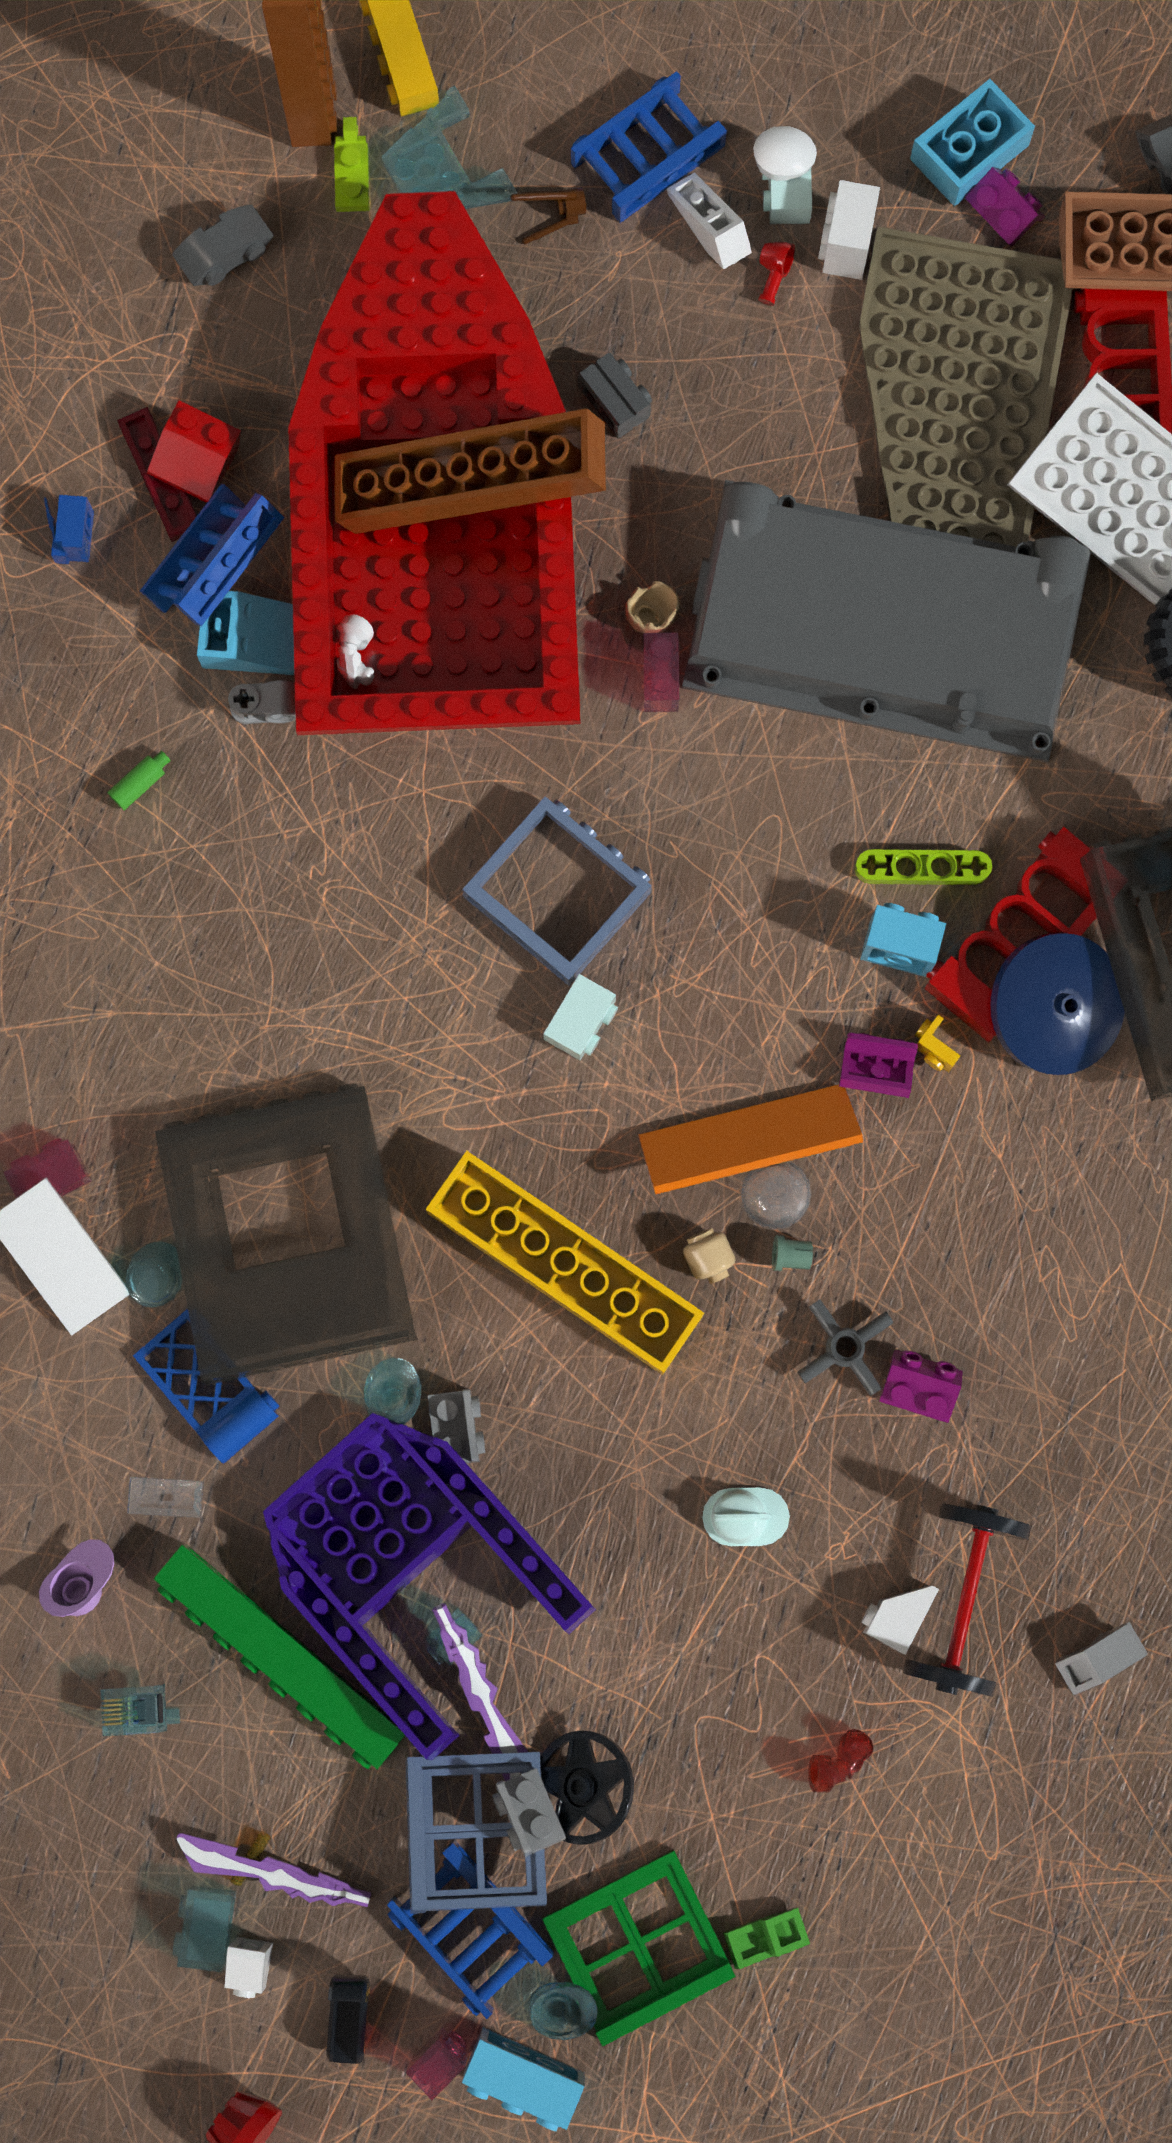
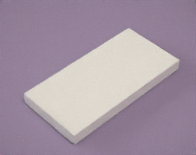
M47 1177L0 1209V1240L71 1336L131 1294L125 1283Z

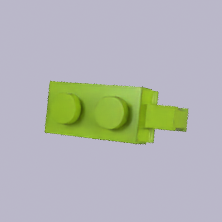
M343 117V136H337L336 144H334L336 212L370 211L368 143H366V136H358L357 117Z

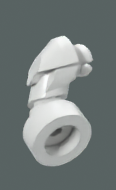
M349 614L342 619L336 629L341 646L338 647L339 658H337V668L351 688L357 689L360 684L364 686L370 685L374 678V670L362 663L361 655L357 652V650H363L367 647L373 638L374 631L366 619L355 614Z

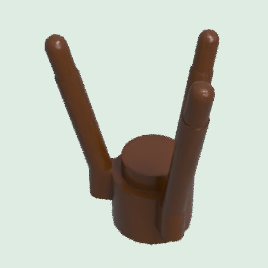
M582 187L561 191L521 192L520 194H512L510 196L512 201L555 200L558 215H565L564 219L523 238V244L538 240L567 225L579 224L578 216L586 215V201Z

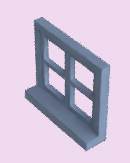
M540 1752L437 1756L432 1761L426 1760L424 1757H407L405 1765L410 1914L440 1910L546 1906L544 1849L525 1857L526 1886L485 1888L483 1838L508 1837L506 1830L512 1828L511 1823L482 1824L480 1774H523L537 1768L541 1777ZM473 1775L475 1824L433 1826L432 1776ZM475 1838L477 1889L436 1890L434 1840Z

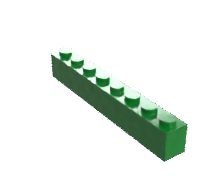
M181 1545L155 1576L154 1580L160 1584L157 1591L171 1603L179 1600L188 1608L184 1613L189 1619L200 1627L206 1623L215 1631L212 1637L216 1642L227 1650L233 1646L243 1655L240 1659L243 1665L255 1674L261 1670L271 1679L268 1685L283 1698L289 1694L299 1703L295 1708L311 1722L315 1718L321 1721L326 1726L323 1732L336 1744L341 1745L345 1742L355 1750L351 1756L366 1769L373 1766L378 1770L405 1737L404 1733L384 1711L188 1545Z

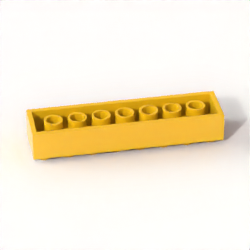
M467 1150L426 1208L428 1215L661 1375H664L704 1315V1312Z

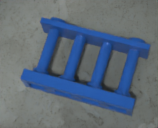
M677 71L668 78L664 76L657 80L649 92L591 134L580 136L572 145L571 165L576 169L585 161H588L613 191L612 214L619 223L623 222L668 187L675 184L725 147L727 130L717 121L710 127L703 126L678 97L681 75ZM665 103L693 135V139L683 147L682 145L677 146L651 115V113ZM639 122L667 154L666 159L657 166L655 164L650 165L625 135L626 131ZM611 142L618 146L641 174L640 178L631 185L624 184L598 153Z
M221 484L150 576L140 592L163 613H166L174 604L194 624L202 627L285 517L263 495L255 493L247 505H245L225 484Z
M454 1839L442 1852L446 1859L442 1862L444 1866L435 1874L436 1890H441L453 1877L458 1879L462 1875L471 1887L469 1889H477L476 1863ZM484 1873L485 1888H497ZM394 1896L387 1904L391 1909L387 1914L391 1921L401 1931L407 1928L465 1994L462 2001L475 2016L482 2013L488 2019L494 2009L488 2003V2000L528 1962L532 1964L537 1960L543 1967L554 1954V1951L515 1907L491 1908L496 1914L492 1918L494 1922L452 1961L439 1947L438 1943L474 1909L451 1910L427 1933L413 1917L414 1914H410V1898L402 1904ZM512 1932L521 1942L517 1946L518 1951L483 1985L476 1989L462 1972L502 1934L508 1935Z

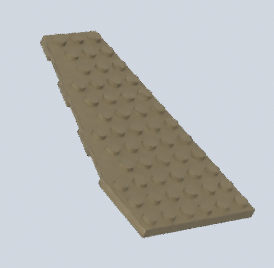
M877 226L859 321V331L889 521L1016 547L1018 544L1029 540L1034 507L1007 484L1048 432L1073 289L1065 288L1061 259Z

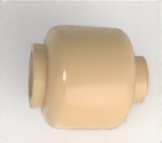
M709 1228L687 1238L688 1244L683 1249V1255L694 1278L698 1280L707 1278L709 1283L712 1284L729 1276L727 1269L734 1265L736 1259L724 1233L714 1232L713 1228Z

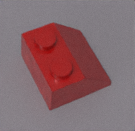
M179 400L163 428L147 474L207 503L216 492L239 449L241 430Z

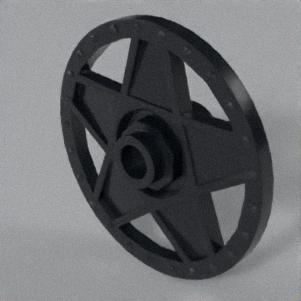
M573 1731L560 1736L544 1750L540 1756L541 1779L546 1791L558 1798L555 1813L566 1837L563 1841L577 1845H588L600 1842L611 1836L626 1819L634 1794L632 1769L622 1749L603 1734L592 1731ZM590 1739L604 1745L616 1759L597 1762ZM569 1743L565 1766L546 1767L556 1751ZM624 1780L623 1799L616 1814L608 1793ZM584 1817L601 1830L587 1836H574L570 1834Z

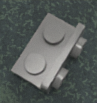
M470 1389L428 1395L433 1437L447 1441L466 1463L480 1462L479 1454L486 1453L483 1432H476L475 1418L481 1417L479 1396H472Z
M537 1768L505 1782L502 1780L496 1783L498 1793L493 1794L492 1798L499 1815L507 1814L512 1828L506 1830L514 1851L521 1849L524 1857H527L566 1839Z

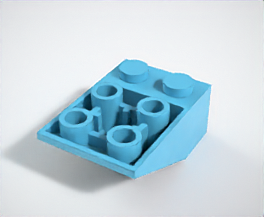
M228 591L202 627L200 626L197 657L202 668L294 675L293 604L243 592Z

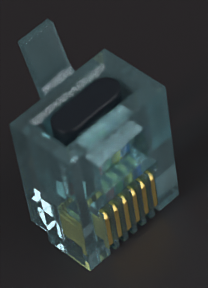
M165 1684L100 1689L101 1700H103L101 1705H104V1707H101V1709H104L101 1714H104L102 1716V1719H104L102 1721V1724L104 1723V1726H102V1736L159 1733L167 1731V1724L180 1723L179 1708L166 1709Z

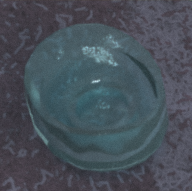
M152 1242L146 1244L134 1254L126 1271V1287L136 1303L145 1307H159L169 1303L177 1296L185 1275V1263L180 1252L169 1243Z
M390 1358L377 1364L368 1374L364 1387L365 1408L368 1414L374 1413L393 1422L406 1424L415 1415L421 1399L422 1386L415 1368L409 1362L400 1358Z
M551 1982L539 1986L531 1994L528 2001V2012L532 2026L538 2033L550 2039L568 2040L577 2038L588 2032L597 2020V2004L590 1992L570 1982Z

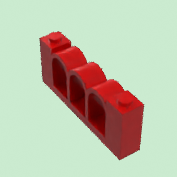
M1081 288L1080 292H1075L1074 311L1075 313H1080V325H1087L1083 333L1081 345L1084 355L1092 363L1085 378L1084 387L1094 374L1104 370L1150 369L1151 394L1123 395L1146 414H1152L1153 419L1172 434V379L1167 291ZM1148 324L1149 349L1107 348L1096 339L1094 330L1104 325Z
M1064 826L1056 835L1050 831L1038 845L1042 852L1036 859V862L1030 865L1017 884L1016 894L1004 897L995 905L986 920L985 931L973 933L963 942L955 958L951 956L945 963L938 960L932 971L926 974L930 981L924 989L988 1043L996 1035L991 1018L992 989L969 970L965 960L966 951L971 947L984 945L994 949L1007 959L1017 947L1001 934L997 925V919L1002 911L1009 909L1020 910L1027 914L1048 933H1067L1081 936L1129 881ZM1044 873L1056 877L1089 905L1068 928L1032 897L1029 890V879L1032 876Z

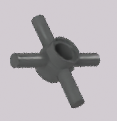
M821 1299L809 1306L829 1337L826 1342V1352L797 1372L801 1380L806 1384L830 1366L836 1364L840 1367H850L870 1396L881 1390L882 1387L868 1369L862 1357L865 1352V1342L893 1324L889 1314L885 1311L855 1331L850 1328H840ZM848 1338L853 1342L855 1351L851 1357H842L838 1354L836 1350L838 1339Z

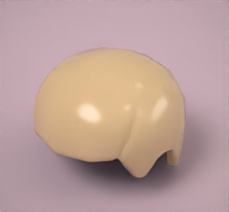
M654 581L650 587L645 589L637 587L625 604L626 620L636 632L654 636L668 631L676 621L679 612V596L671 586L660 581Z

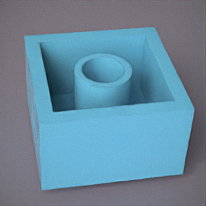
M884 903V906L877 905L869 923L860 960L926 977V974L931 972L936 964L946 923L939 921V917L931 913L919 912L918 915L904 912L905 908L897 904Z

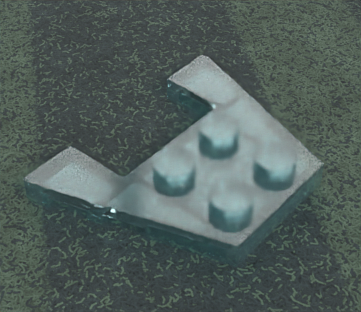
M456 86L451 87L445 93V97L433 109L431 107L426 112L427 115L414 128H410L382 156V163L399 193L455 191L465 209L512 201L510 196L517 194L503 168L476 182H471L443 135L442 130L470 117L469 109Z

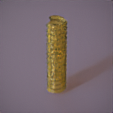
M258 1833L254 1843H251L252 1846H250L248 1853L243 1857L258 1860L261 1853H263L262 1850H265L264 1847H267L269 1840H271L270 1836L267 1833L264 1835ZM232 1876L229 1880L237 1886H242L243 1882H245L244 1879H247V1877Z

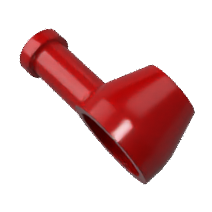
M780 241L764 244L760 254V264L768 269L770 274L763 293L758 298L761 303L774 306L775 296L781 280L788 275L793 264L795 245L793 243Z

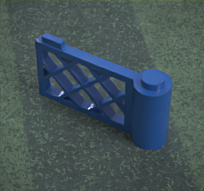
M186 1309L136 1352L133 1357L196 1431L209 1450L224 1464L279 1417L275 1410L280 1405L267 1390L262 1394L256 1390L208 1333V1330L213 1326L199 1310L192 1314L189 1309ZM189 1321L196 1329L195 1345L176 1344L177 1330ZM201 1336L209 1346L201 1345ZM170 1337V1343H163ZM156 1348L169 1349L167 1369L153 1368L145 1357ZM175 1349L194 1350L192 1370L173 1369ZM200 1351H214L218 1355L217 1372L198 1371ZM224 1364L229 1368V1370L232 1373L223 1372ZM158 1373L166 1374V1383ZM173 1374L191 1375L189 1395H175L171 1390ZM197 1376L216 1377L215 1397L195 1396ZM222 1377L237 1378L245 1389L234 1398H222ZM180 1400L189 1401L188 1409ZM195 1401L214 1402L213 1416L201 1426L193 1416ZM220 1402L227 1403L223 1408L219 1410Z

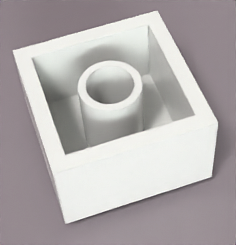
M840 180L838 192H830L818 259L825 260L822 273L862 280L880 187Z

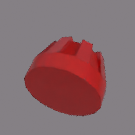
M238 2091L226 2103L224 2111L218 2113L213 2120L215 2124L208 2129L206 2139L209 2143H265L282 2115V2110L270 2100Z

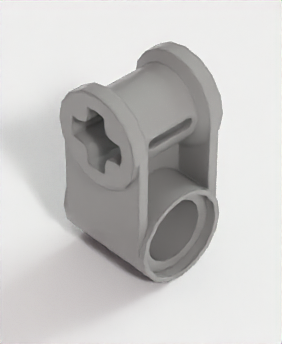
M277 680L267 683L240 684L232 688L229 693L228 702L232 717L240 724L288 723L296 719L294 684L290 681ZM243 700H249L248 708H241Z

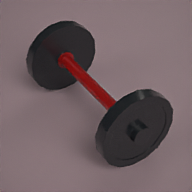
M950 1504L941 1505L940 1519L970 1527L975 1534L945 1664L941 1663V1667L910 1659L905 1661L903 1674L936 1682L935 1690L957 1695L958 1689H963L987 1696H994L995 1681L962 1673L963 1668L959 1667L989 1536L998 1534L1022 1540H1029L1031 1525L998 1516L999 1510L982 1505H977L976 1510Z

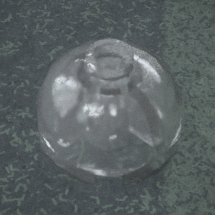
M791 1161L749 1171L743 1179L740 1192L742 1208L749 1219L762 1227L772 1230L789 1228L799 1222L808 1210L812 1196L809 1179L803 1170Z

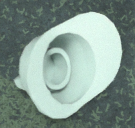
M760 1487L719 1490L705 1504L702 1516L704 1528L709 1536L719 1544L727 1546H763L772 1544L783 1536L788 1528L790 1518L788 1506L783 1498L771 1489Z

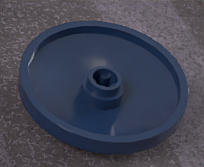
M1048 933L1036 936L1017 947L1007 957L997 973L991 994V1018L997 1038L1006 1052L1015 1061L1033 1071L1051 1075H1067L1082 1071L1096 1063L1107 1053L1120 1032L1126 1002L1123 980L1115 962L1095 942L1079 935L1067 933Z

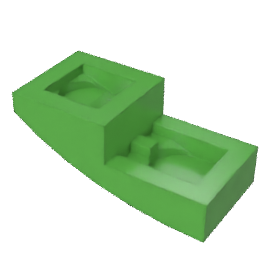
M798 1908L779 1912L723 1932L735 1969H742L772 1956L779 1957L810 1944Z

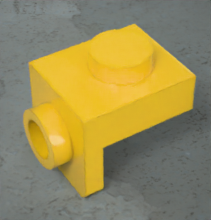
M938 1014L933 1022L926 1019L916 1032L915 1036L920 1039L917 1043V1050L925 1055L923 1060L930 1067L937 1071L944 1069L949 1073L961 1055L933 1036L944 1020Z

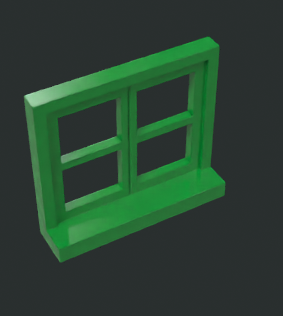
M674 1849L542 1917L596 2029V2035L602 2047L736 1977ZM667 1876L685 1914L641 1936L623 1898ZM611 1905L629 1943L585 1965L567 1927ZM689 1921L707 1959L663 1981L645 1943ZM633 1950L651 1988L607 2010L590 1972Z

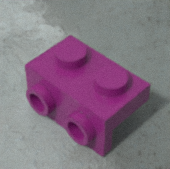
M992 167L964 198L1010 246H1014L1036 221L1041 222L1046 217L1040 211L1043 205L1031 192L1025 195L1018 188L1017 185L1020 183V180L1008 168L1002 171Z
M848 1033L843 1050L839 1087L909 1098L918 1045L902 1039H887L871 1036L866 1033Z
M894 1350L879 1402L949 1423L962 1387L963 1371L945 1361L934 1362L924 1359L913 1351L906 1350L902 1352Z

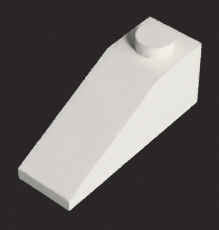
M695 172L666 189L667 194L699 242L722 269L737 263L752 253L744 221Z

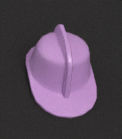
M90 1539L79 1543L66 1555L58 1566L43 1580L40 1587L39 1602L44 1611L52 1616L59 1617L81 1616L89 1613L97 1606L102 1595V1588L111 1577L114 1567V1555L109 1545L101 1540Z

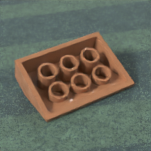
M1065 191L1059 211V246L1065 288L1172 291V194Z

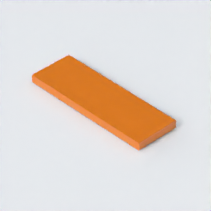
M839 1084L638 1135L655 1195L863 1143V1135L846 1088L839 1087Z

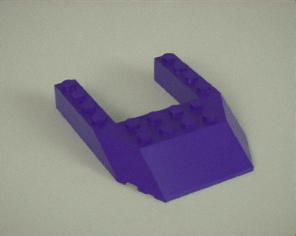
M374 1413L370 1414L263 1511L283 1593L426 1760L432 1761L459 1734L364 1624L473 1526L566 1633L570 1634L596 1610L447 1441L424 1434Z

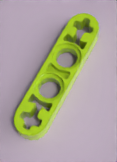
M871 849L861 853L855 864L856 876L859 880L868 884L977 885L986 881L992 871V861L989 856L977 850ZM886 858L892 859L889 868L891 876L885 875L887 868H878L874 875L868 874V869L861 866L866 865L868 859H874V865L885 866ZM907 858L914 862L916 869L912 875L904 876L897 871L896 863L900 859ZM935 859L946 860L950 865L949 874L937 876L931 869V863ZM956 859H961L960 866H970L973 860H978V865L985 868L980 871L978 876L973 875V870L961 869L960 876H955L957 871Z

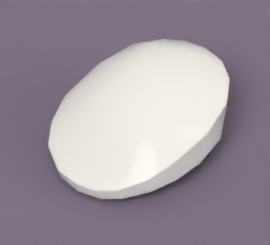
M790 126L772 127L762 132L756 139L753 147L754 157L760 172L767 178L775 181H787L801 177L814 165L817 154L812 139L801 130Z

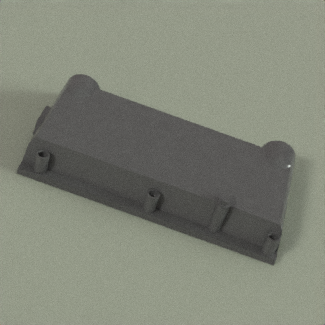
M725 480L709 558L704 557L702 560L692 609V614L697 615L682 688L1048 762L1091 555L1090 550L1086 546L1077 543L1075 539L1065 536H1051L1050 538L1037 539L1035 542L1028 540L1018 544L1016 547L796 503L793 496L783 495L779 498L773 493L772 489L764 485ZM714 674L717 676V679L709 681L707 675ZM864 706H871L873 712H865ZM1036 740L1042 741L1043 744H1044V747H1042V748L1037 747L1036 744H1035V741H1036Z

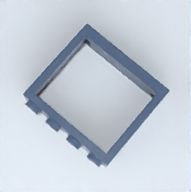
M545 796L462 891L463 897L564 983L570 986L651 894L652 885L648 883L650 878L643 870L637 866H634L632 869L622 861L624 856L611 844H607L605 847L596 839L597 833L585 822L578 824L569 817L571 812L563 803L558 800L552 802ZM546 815L634 888L571 962L565 959L482 888Z

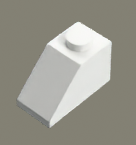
M928 1585L881 1599L877 1606L871 1603L861 1622L866 1625L863 1633L906 1655L939 1589Z
M236 1937L227 1950L225 1988L234 1989L233 1995L245 1998H255L256 1993L262 1994L266 1988L273 1943Z

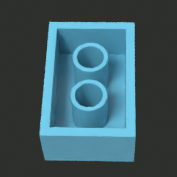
M989 79L914 140L910 160L955 207L965 199L964 197L992 167L1001 169L1030 145L1035 125Z
M483 2027L465 2068L462 2083L468 2086L467 2092L484 2100H487L488 2096H492L503 2101L501 2106L507 2111L517 2115H522L523 2111L538 2117L536 2122L539 2125L557 2131L558 2127L567 2130L585 2087V2072Z

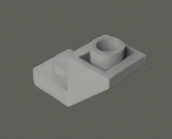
M1127 1622L1100 1634L1089 1646L1061 1657L1055 1665L1074 1696L1104 1683L1144 1658L1148 1653L1130 1622Z

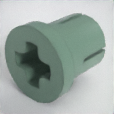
M775 1235L772 1246L773 1271H782L783 1268L809 1270L813 1258L812 1242L788 1240L782 1235Z

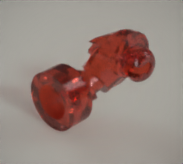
M857 1729L848 1730L839 1739L838 1759L836 1762H834L830 1755H812L808 1767V1779L812 1792L829 1793L836 1784L846 1781V1777L851 1779L854 1773H858L864 1761L873 1753L872 1740L866 1733Z

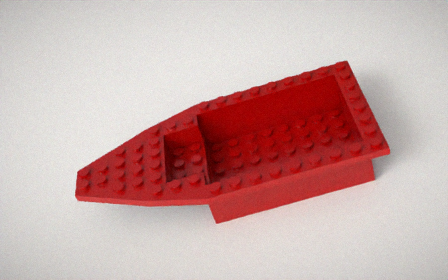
M455 191L385 195L320 327L290 420L288 434L297 735L581 724L571 497L357 534L335 522V455L566 412L526 312ZM349 614H355L366 619L374 631L373 638L367 647L363 650H357L361 655L362 663L374 670V678L370 685L364 686L360 684L357 689H353L347 684L337 668V658H339L338 647L341 646L336 629L342 619Z

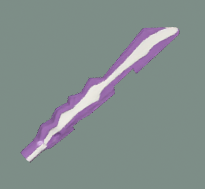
M445 1603L437 1605L432 1611L440 1625V1635L450 1663L455 1661L457 1664L459 1681L471 1710L480 1711L490 1733L483 1736L491 1753L528 1752L494 1705L493 1700L498 1688L485 1677L486 1663L480 1661L478 1648L468 1641L467 1630L455 1623ZM504 1773L502 1775L505 1781L519 1776L520 1773Z
M184 1833L177 1835V1841L190 1866L196 1873L259 1878L265 1891L283 1889L292 1899L300 1896L309 1903L323 1900L331 1906L347 1902L368 1907L371 1892L355 1889L348 1882L319 1872L318 1876L312 1875L296 1865L269 1856L265 1857L262 1861L235 1855L238 1847Z

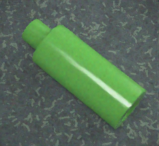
M162 750L153 758L147 755L116 783L107 794L125 811L165 774L162 768L171 760Z

